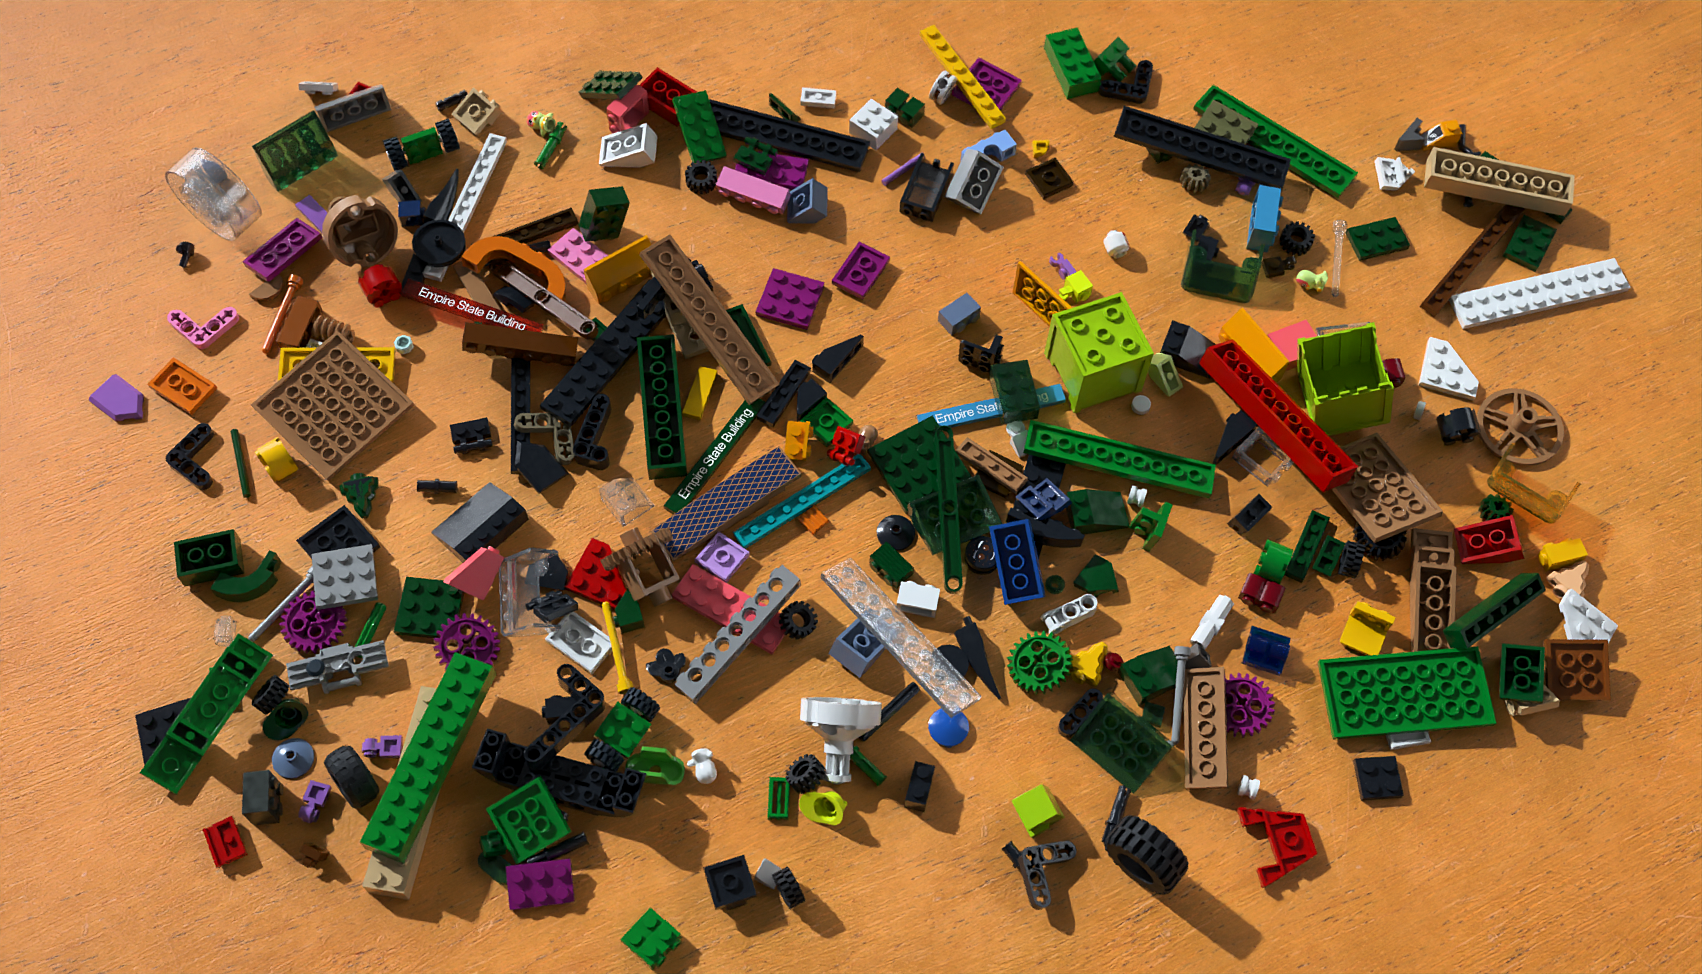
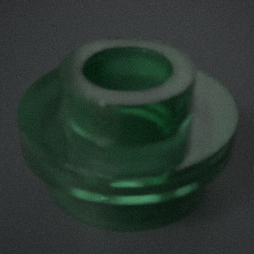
M1052 575L1047 578L1045 587L1049 593L1059 594L1064 590L1065 582L1062 577ZM1056 583L1058 587L1055 588L1051 584Z

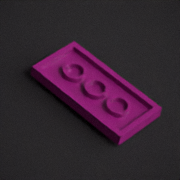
M778 154L777 156L769 155L773 163L765 175L736 163V171L789 190H793L804 183L808 168V159Z
M296 218L242 262L245 267L269 282L323 237L320 232Z

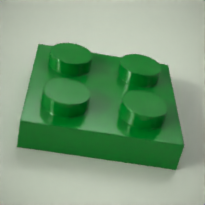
M827 397L800 420V422H810V426L814 427L813 436L826 447L832 443L838 426L848 429L853 424V419Z

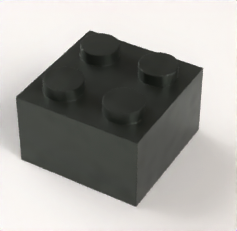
M270 770L244 772L242 814L254 826L279 823V817L283 814V807L280 803V795H283L282 783L279 782Z

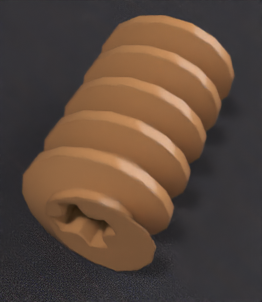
M321 315L318 316L312 328V336L317 339L326 341L338 330L351 344L354 340L355 332L353 329L351 330L350 324L344 326V323L341 321L337 324V320L331 321L328 317L324 319Z

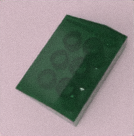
M314 110L252 146L267 180L277 192L287 188L290 184L302 179L305 175L317 170L338 156L330 137Z
M979 475L956 484L960 544L989 533L990 526L1002 524ZM937 491L909 502L907 506V512L915 529L932 555L942 552ZM950 504L943 506V510L946 513L954 511L953 506Z
M1112 692L1105 695L1070 739L1071 742L1126 788H1130L1133 794L1176 745Z

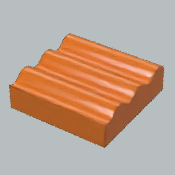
M815 505L798 518V521L812 535L829 523V520Z

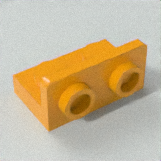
M788 421L784 453L790 460L807 461V457H811L812 446L808 444L809 438H813L814 427L810 426L809 421Z

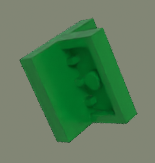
M1165 502L1157 513L1143 507L1131 521L1130 529L1138 534L1147 536L1142 549L1150 552L1161 539L1173 506L1172 504Z

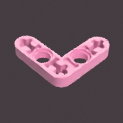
M226 307L200 327L182 311L173 310L168 314L167 320L193 346L198 349H205L239 321V315L235 308ZM176 317L181 319V324L175 319ZM220 325L217 331H211L212 326ZM189 326H193V327H194L191 332H189V333L184 332V330H185L187 327H189Z

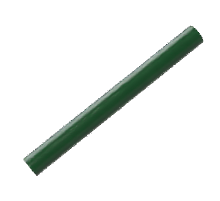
M232 429L230 432L242 494L244 498H248L251 496L239 432L238 429Z

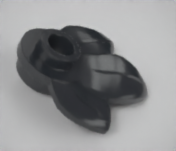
M662 648L656 654V661L646 663V669L651 676L661 677L663 681L673 683L680 675V669L685 666L686 658L683 653L673 655L669 649Z

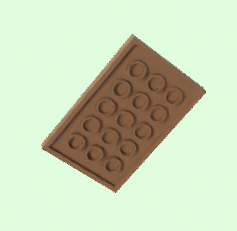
M1378 433L1340 447L1358 465V468L1349 482L1332 490L1374 543L1442 516V509Z

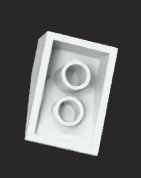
M645 123L602 137L599 165L604 167L640 168L655 163L657 135Z

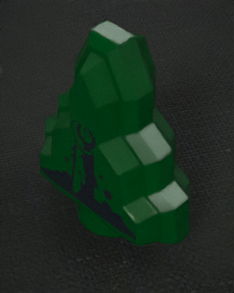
M356 473L351 475L350 480L343 482L339 487L342 496H346L348 503L354 505L355 512L361 519L368 518L372 509L371 501L376 497V489L379 488L378 477L366 476L363 473Z

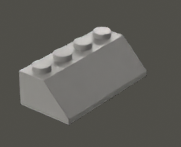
M382 84L315 106L325 133L391 110Z

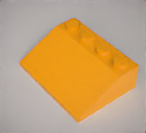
M1021 261L1018 262L1012 293L1050 327L1053 314L1072 307Z

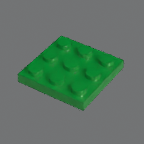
M541 776L486 808L516 864L572 832Z

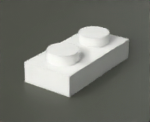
M304 81L299 83V90L305 91L306 94H315L316 91H322L324 95H331L334 91L338 90V83Z
M802 88L801 106L835 109V90Z

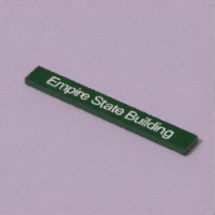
M758 399L749 405L745 400L664 504V509L672 514H676L695 499L757 418V414L766 403L765 401Z

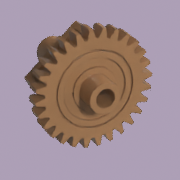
M638 527L621 534L620 538L625 547L601 560L604 569L610 571L614 567H618L634 601L649 595L654 607L672 599L667 585L680 578L663 544L673 539L669 527L644 538ZM642 551L651 553L664 579L647 589L644 588L638 576L640 574L639 569L635 568L631 561L632 557L636 559V554L643 556Z

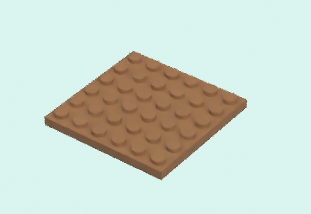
M337 330L253 402L251 406L329 482L414 406V403Z

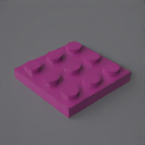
M979 57L969 68V71L1000 111L1022 83V80ZM956 85L952 89L951 95L973 106Z
M773 268L756 309V316L808 330L824 289V282Z

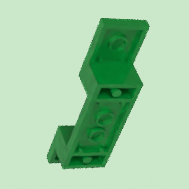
M238 633L166 732L164 739L139 774L177 795L243 697L271 660L273 654Z

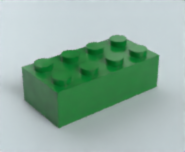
M1078 27L1047 34L1044 50L1066 99L1098 92L1101 76Z

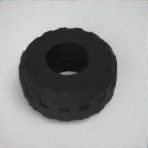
M341 746L326 756L324 765L344 798L353 808H361L377 798L380 791L378 785L362 759L351 746Z

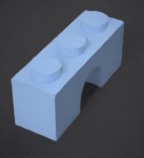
M1003 130L985 140L979 141L971 147L965 148L961 153V160L966 150L972 149L980 151L986 156L994 155L1002 162L1015 155L1017 144L1007 131Z

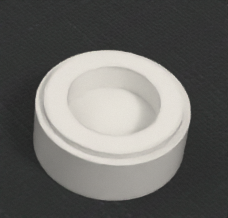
M1138 395L1132 401V410L1140 415L1146 414L1150 410L1151 401L1146 396Z
M1418 402L1413 416L1414 419L1421 420L1426 402Z

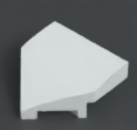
M1378 157L1375 160L1380 190H1398L1416 172L1412 168L1409 170L1402 164L1400 157L1396 160Z

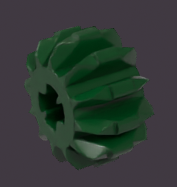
M1499 493L1495 496L1490 494L1483 499L1478 510L1482 513L1480 518H1485L1486 521L1510 516L1514 511L1511 508L1512 502H1507L1506 496L1501 498Z

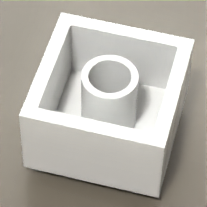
M870 99L849 120V133L856 138L870 141V147L874 150H877L898 127V116L873 99Z

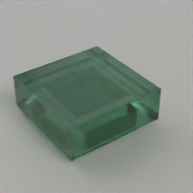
M1146 701L1140 722L1160 728L1166 707Z

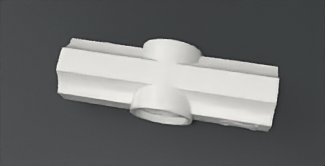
M1219 595L1211 609L1207 610L1199 623L1198 629L1189 641L1192 646L1198 643L1205 650L1213 636L1217 635L1225 622L1224 619L1234 605L1229 597Z

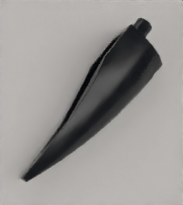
M458 168L442 191L430 202L423 215L424 224L433 220H448L457 193Z
M970 616L963 618L965 626L954 632V635L976 674L998 699H1001L989 669L982 637L976 623L972 622Z

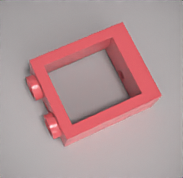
M636 84L621 100H614L606 108L609 130L612 134L635 127L649 113L647 90Z

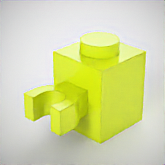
M1080 270L1066 277L1064 287L1059 289V296L1064 300L1071 296L1075 303L1081 300L1085 301L1091 296L1093 285Z

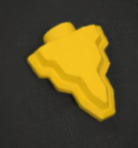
M1102 641L1093 645L1088 651H1080L1077 655H1072L1073 660L1069 661L1073 668H1070L1071 678L1079 684L1086 682L1096 687L1102 678L1100 675L1104 668L1102 661L1107 655L1108 645Z

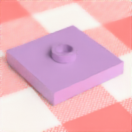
M718 531L695 558V563L727 583L749 557L750 552Z

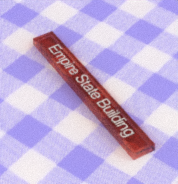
M408 279L401 292L402 297L483 325L543 332L544 330L543 324L412 279Z

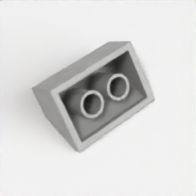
M967 149L944 197L959 206L982 214L1004 166L980 151Z

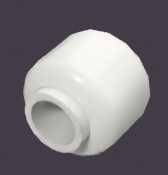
M1117 230L1110 231L1103 241L1108 255L1114 258L1126 255L1130 247L1125 233L1118 232Z

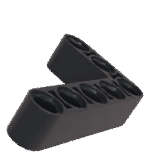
M570 664L559 666L557 677L560 687L577 702L525 749L526 765L531 770L536 771L543 768L605 710L603 692ZM565 675H571L569 678H563ZM581 687H584V688H585L583 691H578V690H577L578 688H581ZM594 700L600 701L596 704L591 703ZM578 714H585L583 717H576ZM565 727L570 728L568 731H561ZM550 741L555 742L553 745L550 746L545 745L547 742ZM532 756H539L536 760L530 759Z

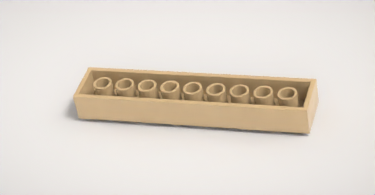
M421 686L399 762L437 688ZM439 793L404 864L372 852L362 885L368 893L406 900L410 899Z

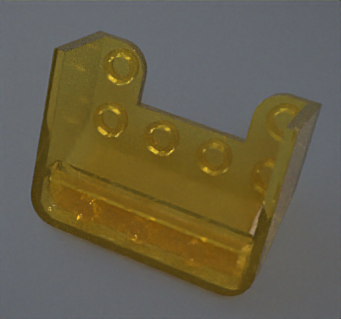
M1511 443L1488 476V486L1544 522L1555 523L1561 517L1581 483L1577 482L1567 495L1553 490L1544 498L1512 478L1516 468L1511 461L1506 459L1515 446L1514 443Z

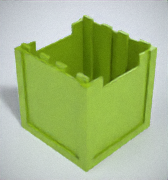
M1120 292L1053 314L1044 354L1050 360L1052 366H1056L1069 392L1068 399L1071 403V409L1073 413H1077L1081 409L1132 392H1141L1154 352L1123 293Z
M1374 322L1353 329L1306 339L1305 337L1297 339V375L1309 417L1328 436L1391 422L1394 387L1393 383L1389 380L1388 374L1385 373L1377 346Z

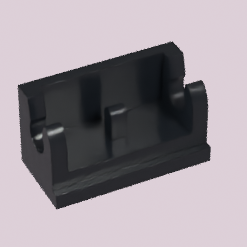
M1258 494L1227 524L1230 527L1237 526L1239 528L1238 534L1247 533L1273 507Z

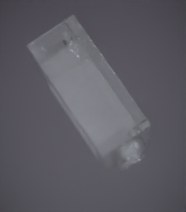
M1260 427L1235 450L1232 457L1233 460L1267 487L1272 482L1276 483L1282 476L1281 472L1283 470L1288 471L1294 464ZM1258 442L1283 461L1271 474L1246 455Z

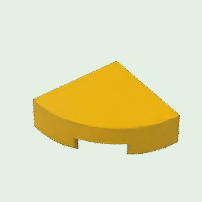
M1050 140L1032 141L1033 158H1039L1048 151Z

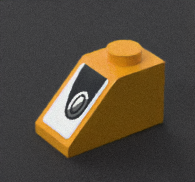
M1457 120L1440 122L1421 133L1420 136L1425 138L1422 146L1423 151L1432 150L1433 147L1447 148L1456 146L1462 135Z

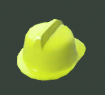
M827 791L825 793L807 792L800 798L799 806L801 812L809 820L837 825L843 819V812L847 802L834 791Z

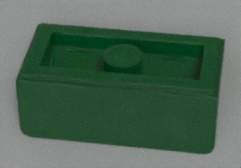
M772 93L769 94V106L780 116L795 122L801 119L777 96Z

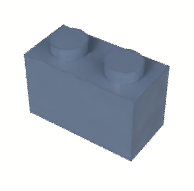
M965 293L939 311L938 322L952 336L956 332L960 333L968 324L975 323L980 317L981 307L968 293Z

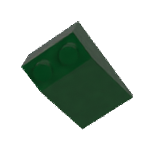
M1090 489L1067 492L1066 496L1072 502L1066 508L1071 529H1077L1085 535L1130 527L1121 492Z
M1502 643L1499 699L1543 704L1545 647Z
M1167 646L1138 655L1122 663L1118 673L1138 706L1176 688L1178 660H1176L1171 647Z

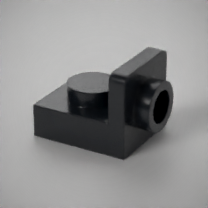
M1194 214L1184 229L1183 234L1199 242L1201 235L1210 227L1208 219L1202 215L1196 216Z

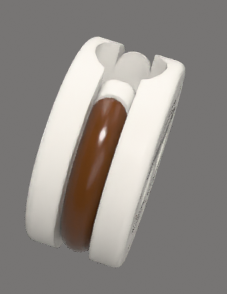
M944 70L932 86L929 98L942 105L955 87L957 77Z

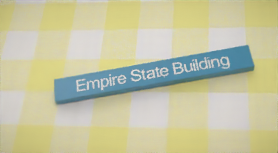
M1061 384L919 414L917 415V420L919 423L933 415L939 426L945 425L952 428L1065 403L1066 398Z

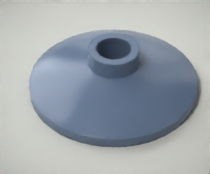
M299 738L285 740L277 746L272 756L274 770L280 776L290 779L304 775L314 762L313 748L307 741ZM291 753H294V757L291 758V759H288V756H289Z

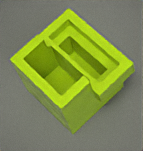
M1043 784L1011 800L1030 838L1038 836L1050 829L1049 825L1065 818L1052 792Z

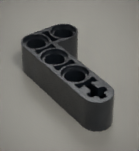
M598 394L593 398L573 446L575 461L579 465L597 470H605L610 464L607 450L602 446H598L612 410L610 399L605 394Z

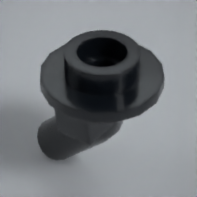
M181 242L176 246L177 253L182 254L179 266L186 268L189 258L194 255V244Z

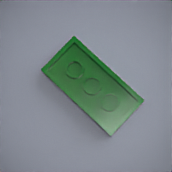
M706 90L673 97L672 101L691 161L696 164L698 160L702 163V160L709 162L726 158L725 147Z

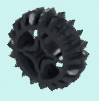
M1356 522L1353 529L1355 534L1353 540L1365 546L1364 552L1368 553L1367 558L1372 555L1374 560H1378L1379 557L1382 561L1387 558L1391 560L1404 549L1407 537H1405L1407 531L1374 543L1371 538L1369 539L1360 524Z

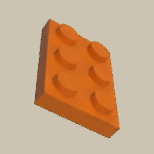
M174 357L148 383L152 390L191 415L217 389L214 383Z

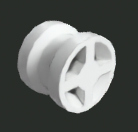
M1132 485L1127 504L1131 505L1134 503L1142 508L1147 489L1140 490Z
M1243 775L1237 794L1240 796L1247 795L1250 799L1254 800L1259 789L1260 780H1251L1248 776Z

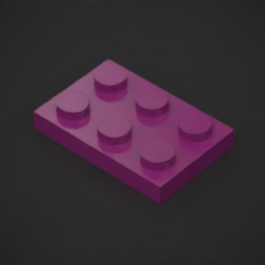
M858 242L832 279V285L863 300L889 263L890 256L862 242Z
M571 858L506 866L510 910L575 902Z

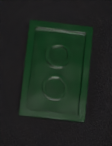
M1523 215L1503 257L1536 272L1557 229Z
M1396 217L1347 228L1345 232L1359 261L1406 250L1410 246Z

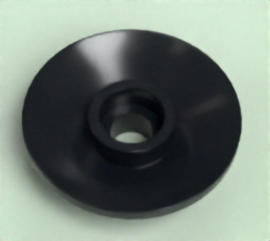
M891 515L879 523L877 538L881 545L888 542L896 551L904 550L914 541L915 528L906 517ZM893 528H898L899 531L895 532Z

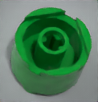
M1267 539L1263 549L1266 552L1262 551L1258 560V564L1261 565L1256 566L1253 574L1261 576L1267 581L1280 584L1294 550Z

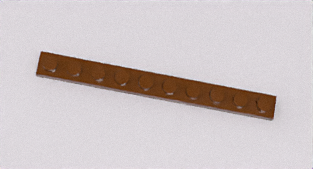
M1505 204L1422 302L1420 307L1435 317L1526 208Z

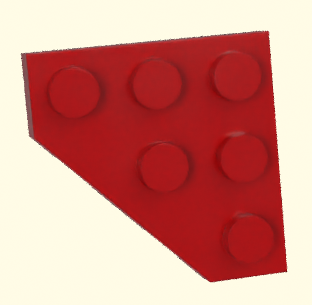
M591 538L566 583L565 589L601 605L607 601L611 609L615 610L626 589L618 567L606 571L601 563L603 558L612 554L610 545Z

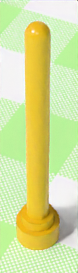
M605 601L602 603V608L619 677L616 686L618 694H626L630 687L633 688V683L627 678L609 602Z

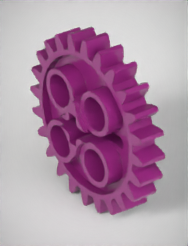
M311 591L310 596L303 593L302 599L296 596L297 602H289L290 609L284 608L287 615L281 616L282 620L285 621L280 623L283 629L281 633L285 636L284 640L287 643L289 642L290 647H295L298 652L303 649L305 654H308L311 649L316 654L318 648L324 649L326 645L332 647L331 642L338 643L339 641L336 637L343 636L341 629L347 628L344 622L348 621V619L344 616L346 611L343 606L317 610L314 591ZM309 608H314L311 612L306 613ZM331 615L329 619L324 620L325 616ZM299 625H303L301 629L296 630ZM317 632H321L319 636L314 637Z
M463 613L462 619L455 615V621L447 619L448 626L441 624L443 631L436 632V635L440 638H434V643L439 644L434 646V651L439 652L435 655L436 659L442 658L439 665L446 664L445 671L454 653H460L463 650V644H468L476 632H479V635L471 641V647L467 646L461 654L464 656L470 655L475 660L493 666L491 659L497 660L498 658L494 653L500 652V648L496 647L500 644V640L495 639L498 637V632L492 633L495 626L488 627V619L481 622V615L474 619V613L470 615V618H467L466 614ZM463 628H468L471 630V633L469 635H462L460 631ZM483 640L487 643V646L480 648L476 645V642ZM450 643H455L458 648L451 651L447 646Z
M1238 673L1237 678L1230 674L1229 680L1226 679V699L1232 702L1229 705L1226 704L1227 734L1233 731V736L1236 737L1237 733L1240 732L1242 738H1244L1245 732H1248L1252 737L1253 730L1260 733L1261 727L1266 729L1267 722L1272 721L1270 715H1274L1275 710L1272 708L1275 706V702L1270 700L1273 699V694H1267L1270 688H1263L1264 681L1257 683L1256 676L1251 680L1248 673L1245 675V678H1242L1241 674ZM1245 689L1249 693L1243 695L1239 692V690ZM1251 706H1258L1261 710L1254 711L1251 709ZM1239 715L1243 720L1237 721L1233 717Z

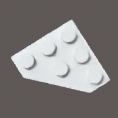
M1430 337L1427 342L1419 386L1474 401L1477 394L1478 380L1449 342Z
M1573 589L1567 590L1559 604L1560 613L1564 614L1566 622L1564 628L1567 639L1608 640L1609 643L1618 625Z

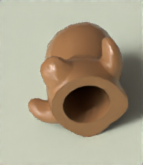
M864 425L859 431V434L866 436L860 452L862 455L867 453V449L872 446L878 437V430L872 425Z

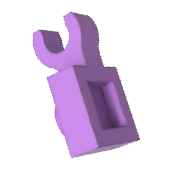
M1060 252L1057 254L1058 260H1054L1052 256L1050 257V265L1059 268V275L1063 280L1077 272L1067 259L1064 260Z

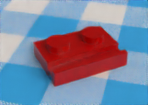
M233 816L214 823L211 827L203 828L207 844L217 868L248 855Z

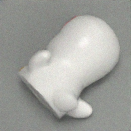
M706 748L693 751L692 759L688 761L687 766H696V778L700 783H712L717 777L715 764L711 761L713 752Z

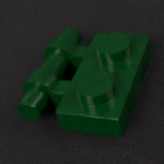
M746 137L744 143L748 144L749 147L741 145L733 157V162L765 175L773 163L769 155L777 156L778 150L770 144L765 145L759 142L756 138ZM756 148L759 149V150H762V151H763L762 154L759 153V152H756V151H755Z

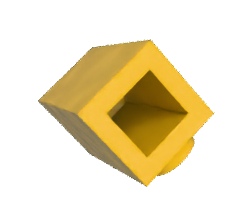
M1567 538L1557 544H1554V542L1545 544L1537 555L1539 563L1546 572L1571 566L1576 562L1584 560L1588 553L1580 538L1573 540L1572 538Z

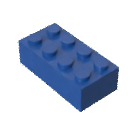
M1030 519L990 526L989 529L1004 604L1045 597Z

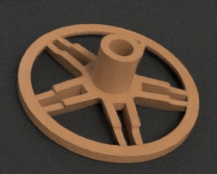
M1516 388L1497 391L1483 401L1476 415L1480 427L1479 437L1482 443L1492 454L1510 464L1519 466L1542 464L1557 453L1563 442L1564 428L1558 412L1546 399L1531 391ZM1514 394L1513 414L1487 408L1494 399L1503 395ZM1517 394L1520 395V411H1519V412H1518ZM1525 396L1540 402L1550 411L1552 416H1538L1533 408L1527 407ZM1483 418L1508 428L1496 445L1486 435ZM1555 421L1554 423H1545V424H1540V425H1536V424H1535V423H1544V422ZM1557 426L1556 443L1547 452L1535 430ZM1508 435L1512 436L1513 439L1502 450H1499L1498 447ZM1521 438L1537 458L1521 459L1504 452Z

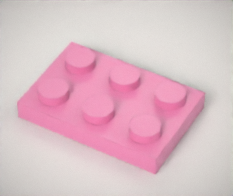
M574 228L548 249L550 256L585 284L584 268L608 256L592 242H585L583 235Z

